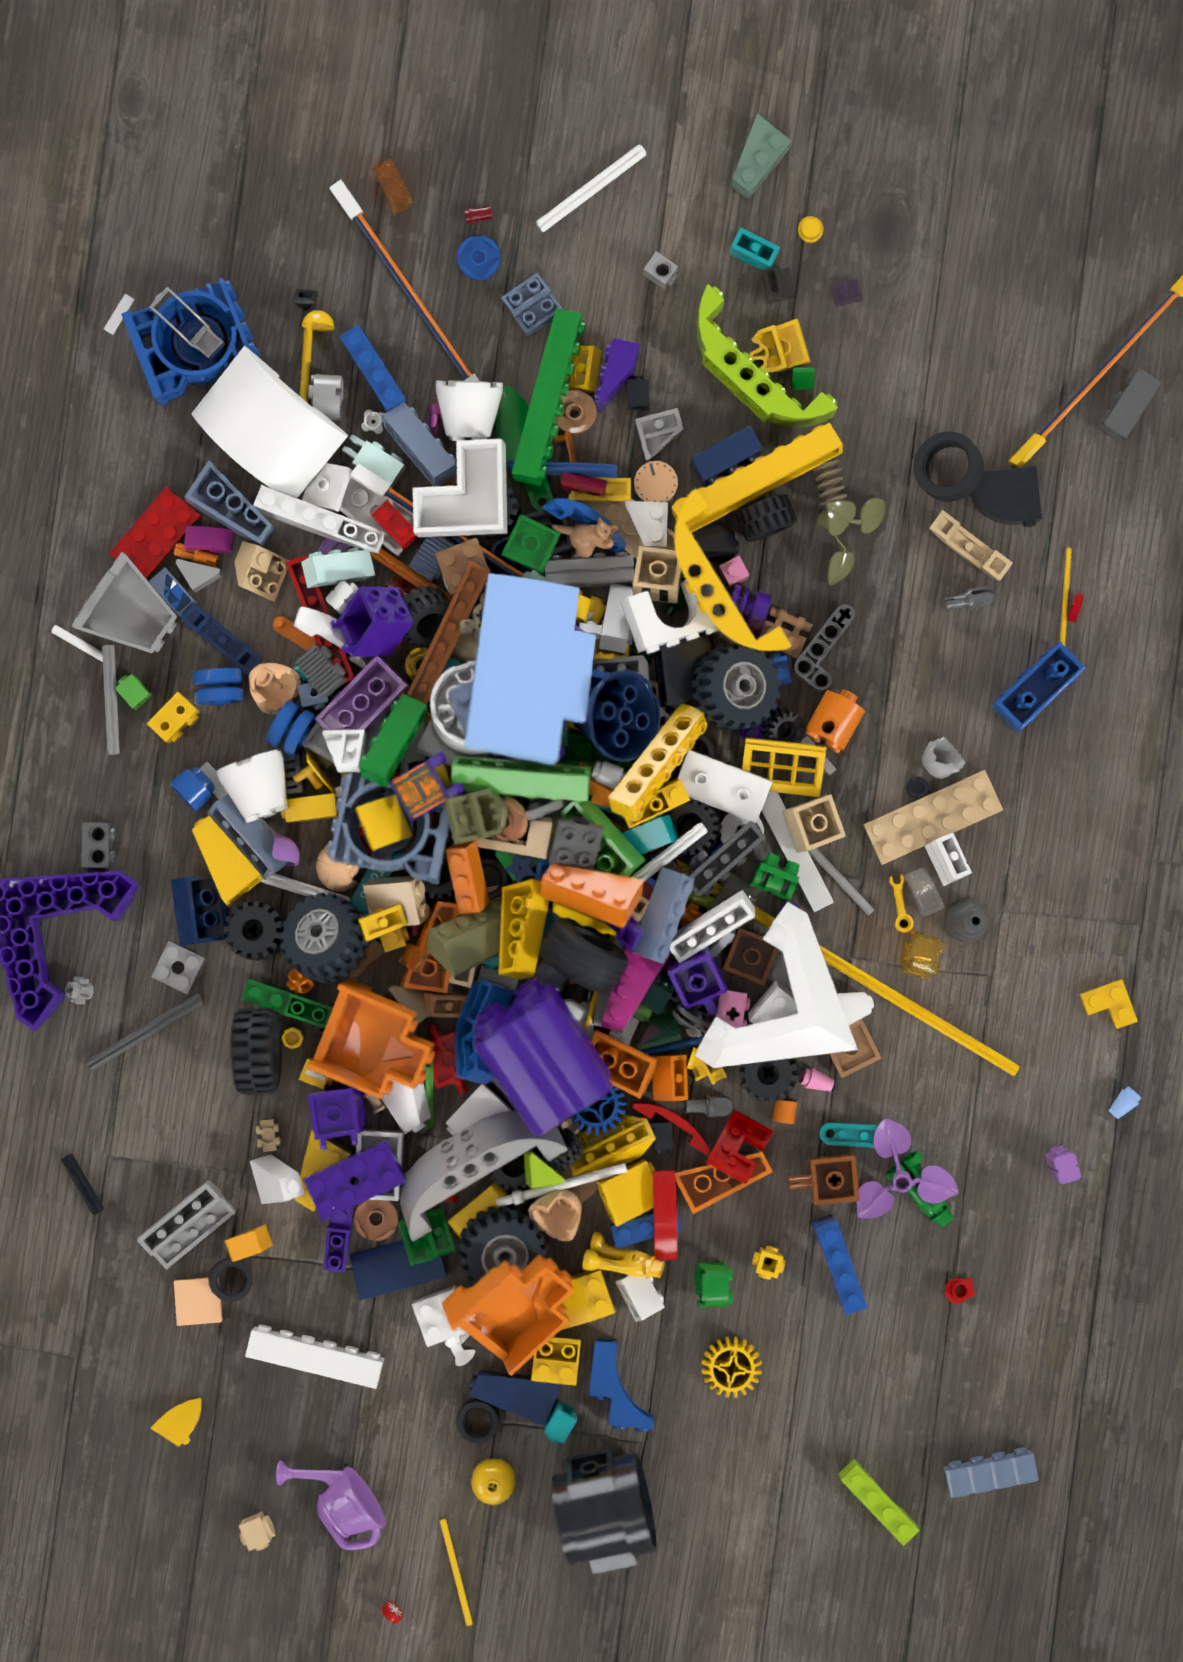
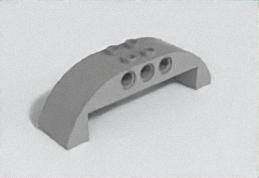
M507 1111L481 1119L426 1152L406 1175L407 1180L402 1185L400 1192L401 1210L410 1239L415 1241L432 1231L426 1210L537 1145L548 1162L566 1152L568 1149L558 1125L543 1135L534 1137L517 1111Z

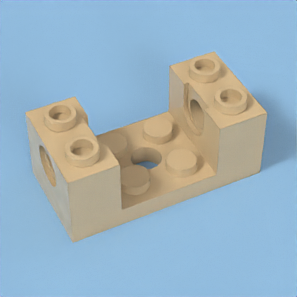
M539 817V820H531L527 842L515 840L513 843L512 841L505 842L494 835L476 840L477 847L548 860L558 820L546 817Z

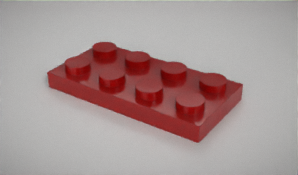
M166 487L109 554L115 560L121 552L126 554L147 580L171 553L176 544L183 539L186 526H194L201 516Z

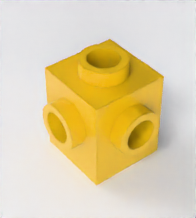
M766 1245V1248L760 1247L759 1252H754L752 1265H755L754 1270L758 1273L759 1277L771 1280V1277L777 1279L779 1273L783 1272L785 1260H783L784 1257L778 1248ZM764 1258H771V1263L765 1264Z

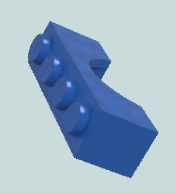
M356 325L340 335L342 343L362 371L385 411H390L402 402L407 404L404 395L360 326Z

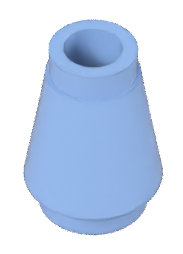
M1128 1086L1126 1089L1121 1090L1109 1112L1119 1119L1139 1105L1141 1097Z

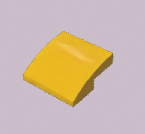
M396 794L355 808L372 851L412 837Z

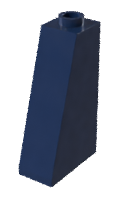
M479 1370L477 1376H472L468 1388H471L470 1396L545 1426L562 1384L531 1381V1375L513 1374L511 1376L503 1372Z

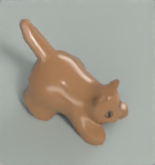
M599 517L597 525L584 523L569 527L554 524L552 529L569 535L571 545L575 548V553L583 558H588L592 555L595 546L609 549L614 545L611 537L618 530V526H609Z

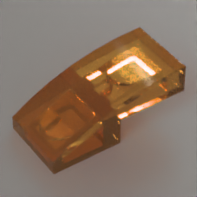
M408 943L398 962L419 974L430 954Z

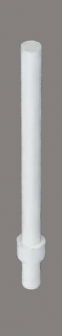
M623 1163L565 1179L566 1181L563 1184L538 1187L526 1191L517 1190L512 1192L511 1195L497 1198L496 1204L497 1207L513 1203L518 1205L525 1203L527 1199L542 1196L553 1191L627 1172V1167Z

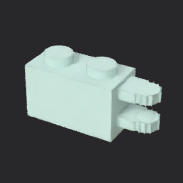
M351 435L349 439L354 444L362 447L357 454L351 448L344 446L342 451L354 459L352 462L354 467L359 463L390 483L393 489L406 469L402 463L403 459L394 453L391 456L385 453V448L375 441L371 444L368 441L364 442L355 435Z

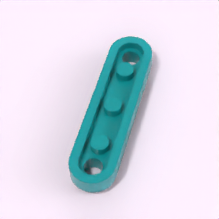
M827 1122L820 1127L819 1137L827 1145L875 1148L874 1134L878 1125ZM832 1129L834 1131V1135L832 1137H827V1130Z

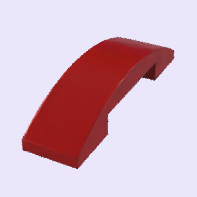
M633 1102L632 1108L646 1117L652 1119L655 1112L690 1133L692 1136L688 1143L708 1156L710 1151L706 1142L685 1118L657 1104Z
M675 1170L652 1171L654 1256L656 1260H677Z

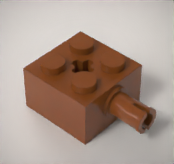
M853 1153L808 1157V1174L788 1176L789 1190L809 1188L814 1205L860 1201L856 1158ZM832 1174L839 1177V1179L835 1180L834 1184L828 1180L832 1177Z

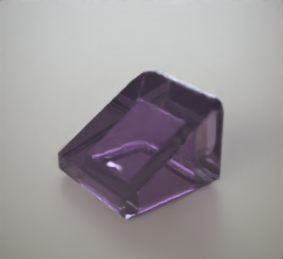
M857 279L839 281L831 286L836 307H842L863 300Z

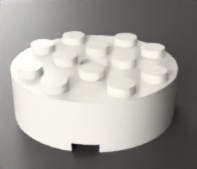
M467 661L465 664L453 666L445 671L434 685L430 700L432 723L441 740L452 749L471 755L487 754L490 752L464 747L466 735L449 702L448 691L473 682L476 661Z

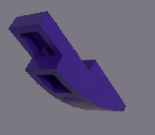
M354 1206L329 1217L323 1270L344 1273L346 1271Z

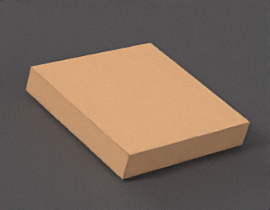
M218 1276L217 1282L220 1288V1277ZM208 1277L174 1280L177 1326L223 1321L221 1300L212 1293Z

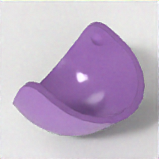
M276 833L272 851L273 858L287 861L285 866H298L300 853L297 845L290 838Z

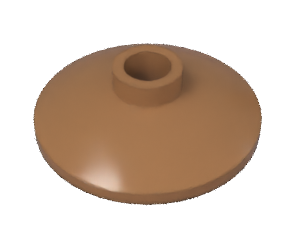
M570 390L568 396H564L562 403L564 404V413L562 417L558 418L557 425L567 433L578 434L588 430L593 425L597 409L593 399L588 394L579 390ZM576 411L579 415L572 417L570 413Z

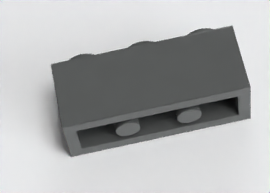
M1140 368L1135 373L1130 372L1124 381L1126 387L1122 392L1119 390L1112 400L1114 403L1112 409H1106L1100 418V421L1103 423L1099 429L1120 442L1124 441L1162 382Z

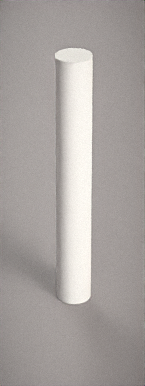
M57 625L53 627L51 633L103 662L102 651Z

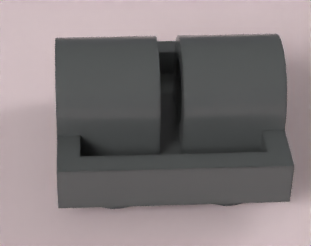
M571 816L569 820L559 818L548 857L549 863L593 870L604 831L603 826L592 824L588 819L579 816Z

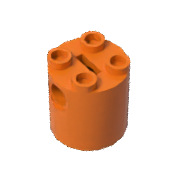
M842 689L840 694L826 690L805 728L807 731L806 735L818 744L820 741L824 742L829 750L839 754L840 750L843 751L865 713V710L855 703L858 697L845 689ZM827 728H835L833 732L825 733V730Z

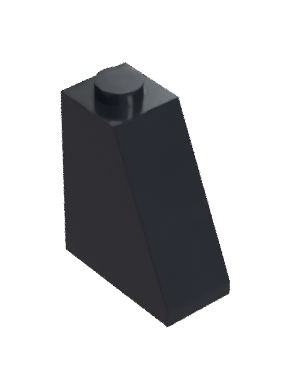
M714 522L691 533L708 561L728 562L739 552V541L736 540L735 532Z

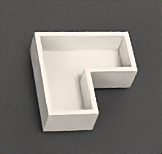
M502 439L457 441V486L413 488L414 533L418 537L507 534L506 444Z

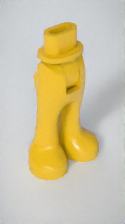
M594 1232L590 1249L586 1250L583 1258V1270L615 1271L634 1278L644 1277L645 1275L647 1279H650L651 1276L660 1278L665 1266V1262L657 1261L655 1256L651 1257L641 1251L616 1248L606 1244L605 1237L600 1232Z

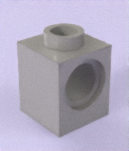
M656 251L643 269V275L665 290L668 284L672 286L679 276L676 274L678 266ZM659 268H665L668 274L660 276L656 271Z

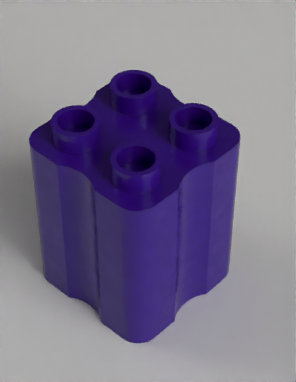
M533 978L514 991L517 999L511 1006L503 1010L499 1002H495L476 1015L479 1023L474 1027L477 1038L474 1040L473 1046L534 1137H538L556 1127L577 1111L586 1108L606 1095L612 1089V1082L609 1079L611 1075L610 1069L553 983L549 981L541 985L537 978Z

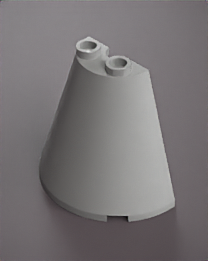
M121 552L113 562L112 567L107 570L71 626L75 629L149 653L154 651L158 653L165 643L162 640L165 633L171 634L177 623L174 621L177 616L126 554Z

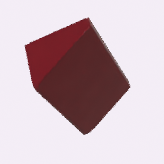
M567 472L563 474L561 480L562 489L605 497L606 480Z

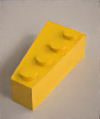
M532 879L502 887L499 975L520 980L533 977L535 974L549 905L548 899L540 897L541 881Z

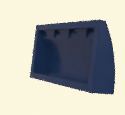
M403 1240L350 1254L360 1300L447 1277L443 1256L410 1266Z

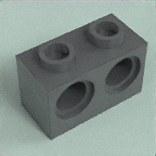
M82 823L81 867L113 868V863H116V850H113V841H116L117 837L116 828H113V823ZM99 828L104 830L102 840H97L95 837V832ZM99 850L104 853V859L100 863L95 860V853Z

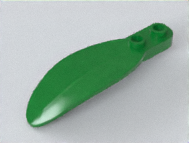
M503 386L495 424L498 439H502L506 444V461L509 463V460H515L529 406L514 388ZM542 479L540 486L523 483L535 511L543 510V506L539 505L541 500H545L547 503L553 500L547 479Z

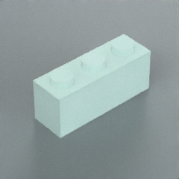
M358 547L348 549L344 553L341 550H333L328 552L327 555H322V552H315L309 554V558L301 562L307 588L336 585L341 581L346 583L365 581L375 576L370 551L360 550Z

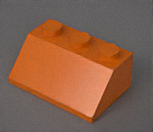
M596 1030L591 1042L610 1069L611 1075L609 1079L612 1085L641 1098L653 1077L657 1059Z

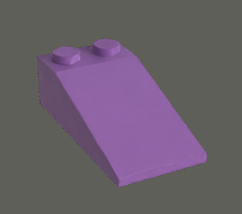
M375 656L315 720L326 731L365 730L367 733L385 716L391 713L390 710L393 702L399 700L402 694L407 695L411 686L383 658Z

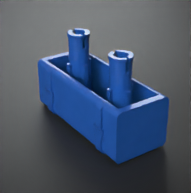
M1058 642L1043 653L1040 659L1031 667L1026 668L1017 677L1018 680L999 695V698L991 705V708L1017 733L1029 725L1086 668L1061 642Z

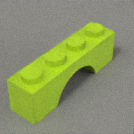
M855 1458L838 1473L841 1481L903 1546L920 1531L911 1517L879 1487Z

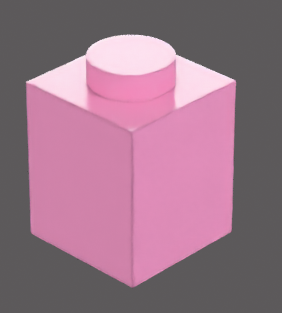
M740 556L729 560L718 568L728 589L749 577V573Z

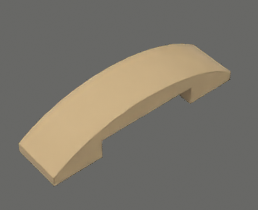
M942 510L929 529L968 562L1000 581L1013 563L997 550L989 548L961 527L957 520Z

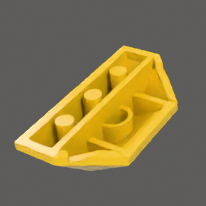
M619 1114L617 1117L621 1118L622 1122L619 1123L614 1120L612 1123L615 1124V1129H612L610 1125L606 1126L608 1129L607 1134L604 1133L603 1128H599V1135H595V1128H592L590 1134H587L586 1130L581 1132L578 1139L581 1141L584 1149L582 1150V1156L578 1155L580 1160H575L573 1167L569 1165L573 1176H580L623 1163L628 1164L641 1158L656 1139L647 1118Z

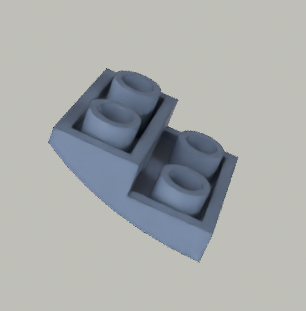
M538 273L501 297L527 337L550 323L554 318L556 308L563 309Z

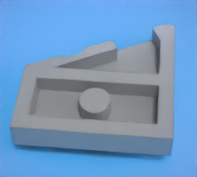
M678 408L635 419L646 461L651 460L683 431Z

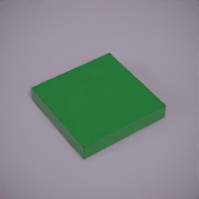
M520 514L501 555L542 574L561 533Z

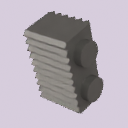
M314 644L295 660V663L319 695L327 697L347 681L344 676L346 672L339 663L335 664L330 658L332 653L325 645Z

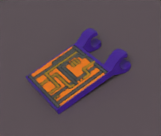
M443 752L435 754L429 760L389 781L411 821L442 805L444 800L458 797L464 793L460 783L446 790L435 772V767L447 762Z

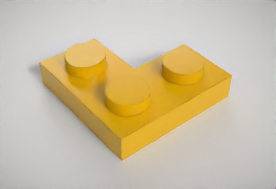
M1122 979L1079 994L1086 1015L1089 1016L1108 1009L1115 1029L1138 1022Z

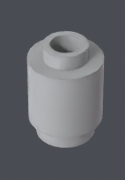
M597 760L590 777L595 778V781L615 789L626 774L623 773V768L605 760L602 762Z

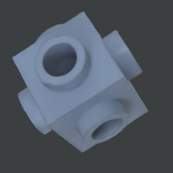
M307 680L308 683L298 685L301 704L306 710L312 708L314 711L324 710L331 702V698L334 697V691L327 697L320 696L309 680Z

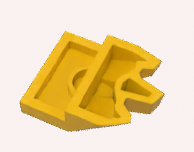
M798 319L778 326L772 325L761 329L751 339L753 343L759 344V348L750 352V356L753 360H763L764 364L761 367L767 372L786 371L811 362Z

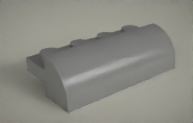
M207 1180L137 1238V1241L150 1256H154L165 1269H168L235 1214L236 1210L221 1194V1190L211 1181Z

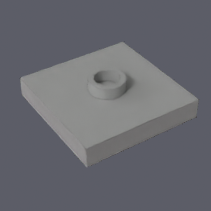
M560 799L540 804V802L527 805L528 809L524 810L527 821L564 808L567 803L565 799Z

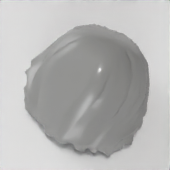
M945 737L930 741L922 756L923 766L935 778L949 777L952 773H958L965 765V760L961 754H958V750Z

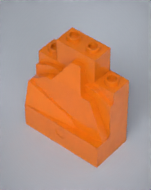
M347 978L340 983L337 988L340 992L315 1056L307 1064L306 1068L379 1099H382L386 1094H390L394 1082L391 1080L415 1089L419 1084L422 1085L427 1076V1072L424 1071L427 1063L431 1064L436 1052L432 1051L434 1043L410 1034V1032L414 1033L419 1021L416 1020L418 1013L406 1008L404 1005L373 993L372 987L351 978Z
M539 1254L523 1270L515 1264L512 1266L507 1261H504L497 1268L494 1267L475 1286L465 1289L460 1285L441 1305L450 1328L455 1331L458 1327H461L503 1360L508 1374L512 1376L570 1321L566 1314L568 1310L562 1302L575 1289L571 1283L572 1277L565 1270L561 1272L551 1258L545 1259Z

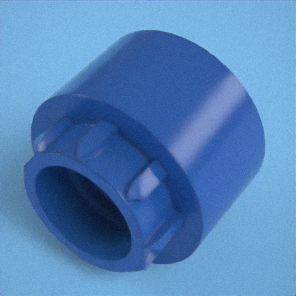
M194 767L190 771L188 769L184 770L170 783V786L178 796L195 812L212 798L211 793L215 790V785L198 767Z

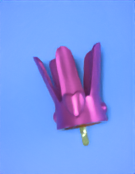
M436 400L435 404L428 406L429 418L427 425L429 426L431 420L432 433L434 435L438 432L439 417H441L443 424L438 400Z

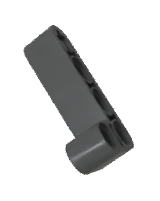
M842 604L837 607L793 665L794 675L816 692L825 691L832 683L831 675L820 667L819 663L855 617L854 609L848 604ZM847 611V618L843 619L839 625L835 623L841 616V613ZM828 627L833 628L836 631L835 638H828L825 635V629ZM819 645L823 650L822 655L815 656L811 651V647ZM798 663H807L809 666L808 673L799 672L797 668ZM817 676L825 677L827 681L826 686H817L815 678Z

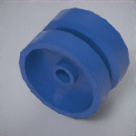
M218 668L199 670L192 673L194 685L207 687L194 692V704L219 706L244 701L243 689L230 686L243 681L242 669Z
M288 700L273 721L266 737V743L275 748L283 744V752L295 757L302 749L304 740L314 727L317 715L308 710L303 711L299 715L300 706Z

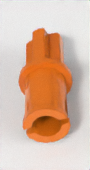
M177 543L174 549L175 556L193 561V563L217 567L218 561L216 560H219V555L202 550H186L184 544Z

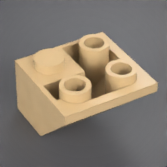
M242 541L234 561L238 586L275 602L288 569L286 562L290 560L258 545Z

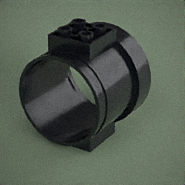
M610 1448L568 1457L567 1472L565 1474L552 1475L551 1485L555 1518L563 1552L569 1565L589 1561L593 1574L605 1573L610 1570L637 1565V1556L657 1552L653 1509L646 1477L637 1452L613 1457Z

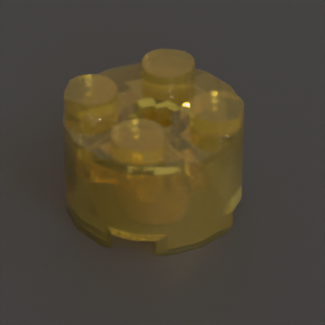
M912 930L909 933V936L912 938L909 943H904L901 952L900 964H904V967L900 969V972L928 980L931 975L936 976L939 971L940 964L937 961L939 955L944 951L945 942L940 941L938 937Z

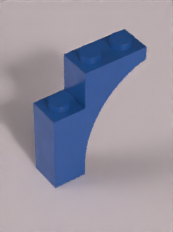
M595 1337L589 1395L593 1396L596 1400H606L607 1397L611 1398L608 1421L609 1425H613V1428L624 1430L626 1427H634L636 1431L648 1432V1429L654 1428V1415L647 1413L635 1404L622 1386L616 1367L617 1339Z

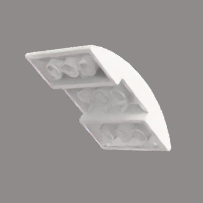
M244 346L191 414L203 430L245 470L271 489L298 498L349 435L316 407H311L282 382L274 370Z

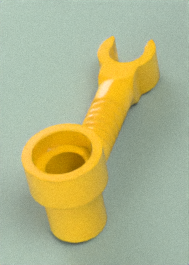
M901 874L900 884L893 883L892 876L889 878V884L893 887L897 909L895 927L899 932L905 933L912 929L914 922L912 917L906 914L902 886L904 877ZM900 921L906 922V928L900 926Z

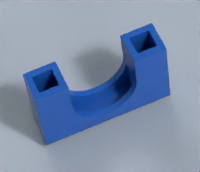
M832 1214L811 1221L816 1239L834 1281L833 1286L841 1308L846 1315L868 1308L837 1221Z

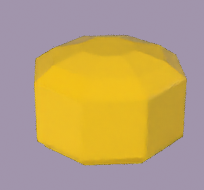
M291 1027L284 1030L281 1039L285 1047L295 1049L302 1045L305 1037L301 1029Z

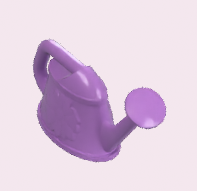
M282 1460L278 1462L276 1467V1483L278 1486L292 1478L321 1480L329 1485L325 1492L321 1493L318 1497L317 1511L319 1518L341 1548L345 1550L366 1549L378 1542L380 1529L386 1526L385 1517L371 1489L354 1469L347 1466L343 1471L303 1470L289 1468ZM372 1530L371 1536L367 1539L355 1541L345 1539L350 1537V1535Z

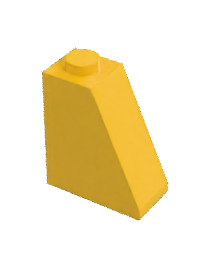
M332 793L287 799L289 809L281 811L282 819L285 818L287 823L338 818L339 814L338 810H336L338 796Z

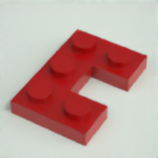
M734 1110L706 1163L747 1184L757 1163L737 1152L743 1141L764 1151L773 1130Z

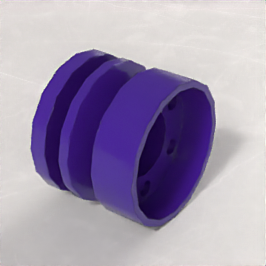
M736 584L729 597L754 638L758 639L764 626L772 595L758 591L752 600L749 599L750 588L746 587L742 597L739 596L741 586Z

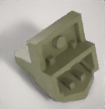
M492 789L444 800L455 845L501 834L502 829L506 825L508 806L498 794L492 793Z

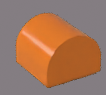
M779 1099L774 1102L772 1121L794 1124L797 1101Z

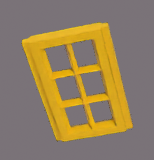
M746 737L742 769L750 772L751 766L769 768L767 779L772 781L769 792L820 797L826 746ZM752 750L771 752L769 763L751 762ZM775 753L794 755L793 766L774 764ZM799 756L817 757L815 769L797 767ZM773 768L792 770L791 781L772 780ZM797 771L815 773L813 784L795 782Z

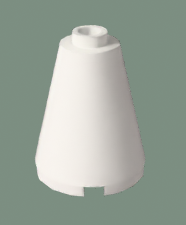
M865 992L837 993L849 1025L871 1014L874 1003L870 995L868 996Z

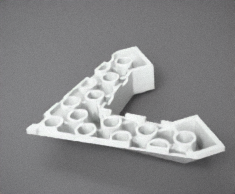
M787 902L763 940L783 951L798 1014L737 1029L716 1017L695 1054L697 1058L713 1068L858 1050L808 914Z

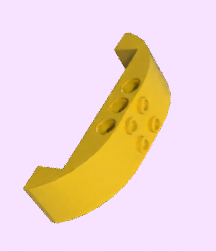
M693 490L679 512L675 528L676 555L680 568L687 579L684 585L690 595L695 593L699 601L696 604L701 613L707 612L714 624L737 643L759 650L788 649L791 647V644L780 626L755 640L686 526L688 522L708 511V507L698 490ZM692 565H699L702 572L699 577L694 578L689 575V568ZM704 584H710L714 589L710 597L701 595L700 589ZM717 603H721L725 607V613L720 617L712 613V607Z

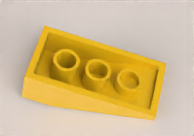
M602 1270L585 1271L571 1276L573 1279L571 1283L575 1291L562 1302L568 1310L566 1314L570 1321L561 1330L615 1313V1307Z

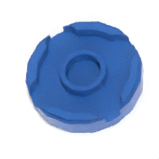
M479 235L467 238L461 243L457 251L459 269L466 277L472 280L482 281L489 279L497 272L500 266L501 255L499 248L492 239L486 236Z

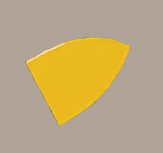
M306 748V761L309 766L293 775L294 781L298 784L305 778H308L316 790L323 786V782L333 793L337 794L325 770L320 767L312 751Z
M201 1398L189 1400L175 1406L158 1419L151 1429L178 1447L181 1444H188L190 1442L189 1435L194 1430L201 1413Z

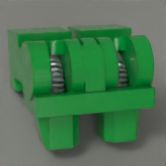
M768 853L763 863L755 866L748 885L767 893L771 891L770 894L789 901L799 880L797 874L800 864L788 860L784 871L779 870L776 866L780 857Z

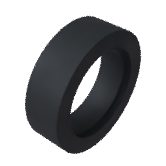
M951 431L941 432L928 438L918 449L913 464L914 476L919 486L932 498L944 502L957 501L972 493L978 486L984 469L982 455L975 444L965 435ZM947 447L960 448L968 456V469L965 476L958 483L947 487L932 483L929 477V465L934 455Z

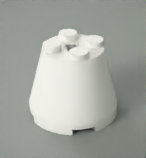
M437 380L436 393L446 436H449V440L465 441V437H471V440H486L487 437H490L503 393V383L492 382L491 386L489 382L449 380L448 385H446V381Z
M273 750L258 754L216 771L219 781L244 817L246 823L256 821L261 817L267 818L289 809L287 805L284 760L281 751Z

